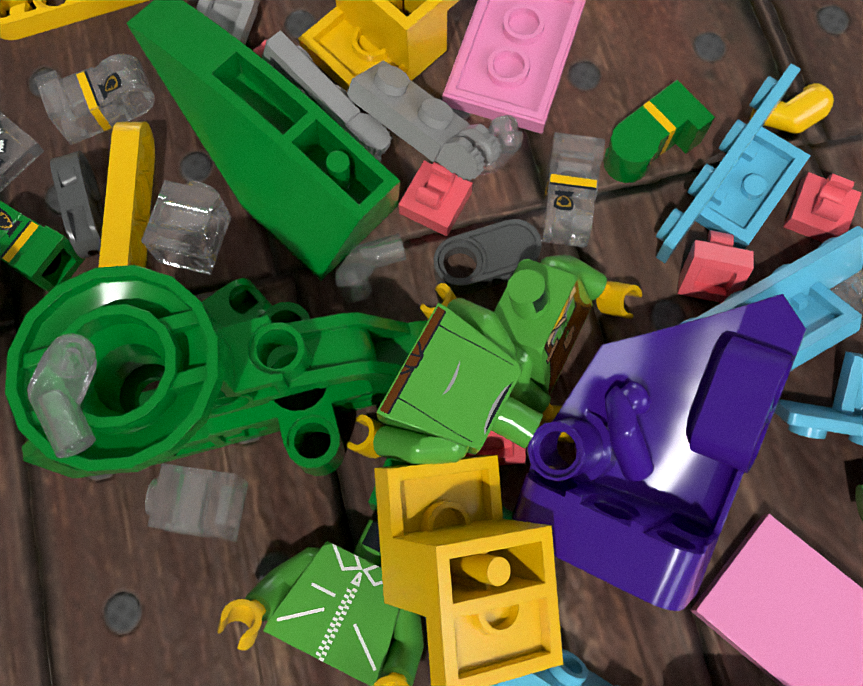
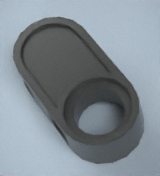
M76 151L52 158L50 160V167L67 236L77 255L85 259L92 256L91 250H98L100 252L104 208L92 167L84 153Z
M520 219L504 220L452 236L443 241L436 249L433 258L435 280L438 284H447L455 295L470 294L508 282L521 260L530 259L538 262L542 247L541 236L533 225ZM459 253L468 255L476 264L475 271L466 278L452 277L444 268V263L450 256Z

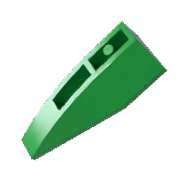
M153 0L126 23L241 207L320 281L398 206L400 180L281 73L203 13L183 0Z

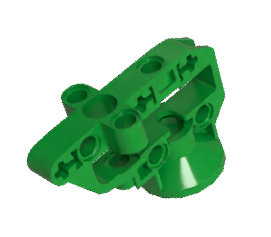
M137 265L93 268L56 285L25 315L7 353L5 395L19 431L28 439L22 445L23 461L70 478L139 472L152 465L281 431L283 444L289 457L305 473L313 476H324L334 472L342 464L346 454L345 440L338 415L382 403L425 327L427 320L406 323L359 312L341 313L311 319L308 312L300 305L292 302H279L269 307L261 317L220 327L204 304L172 276ZM160 381L158 388L142 392L148 384ZM319 387L320 389L326 388L324 396L316 405L305 410L291 411L280 407L278 403V398ZM314 432L329 434L331 443L324 455L314 459L303 457L302 444L308 435Z

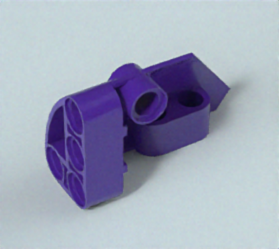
M784 294L676 326L602 344L554 420L544 423L537 428L530 440L528 455L531 467L526 474L511 520L552 525L555 557L652 605L672 611L683 610L698 593L743 474H748L755 462L807 330ZM631 381L640 383L646 389L651 399L650 410L643 415L637 416L654 465L653 473L641 481H629L624 478L611 446L605 408V399L608 392L615 386L621 389ZM562 432L571 436L576 444L577 454L573 464H568L558 454L557 442Z

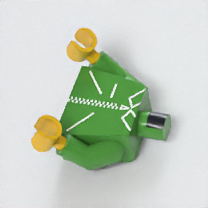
M370 519L353 554L328 541L321 548L307 547L272 569L247 594L245 599L233 600L227 604L221 613L217 633L220 634L230 622L241 621L245 623L249 629L240 638L237 649L248 650L253 646L262 621H268L263 630L264 632L369 686H412L424 648L421 615L384 603L379 527L377 522Z

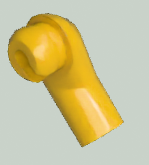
M813 83L803 88L804 91L788 102L780 101L763 126L793 134L801 133L828 115L834 102L833 94L822 84ZM754 108L752 109L750 120L757 112Z

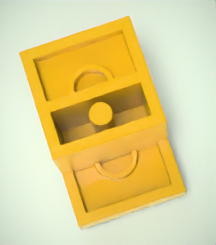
M335 0L336 7L298 38L299 45L307 51L319 68L347 92L352 78L383 60L391 66L404 71L412 81L447 51V11L459 0Z
M498 455L468 456L462 458L457 463L403 464L374 468L384 603L426 617L431 686H491L563 665L552 525L503 519Z

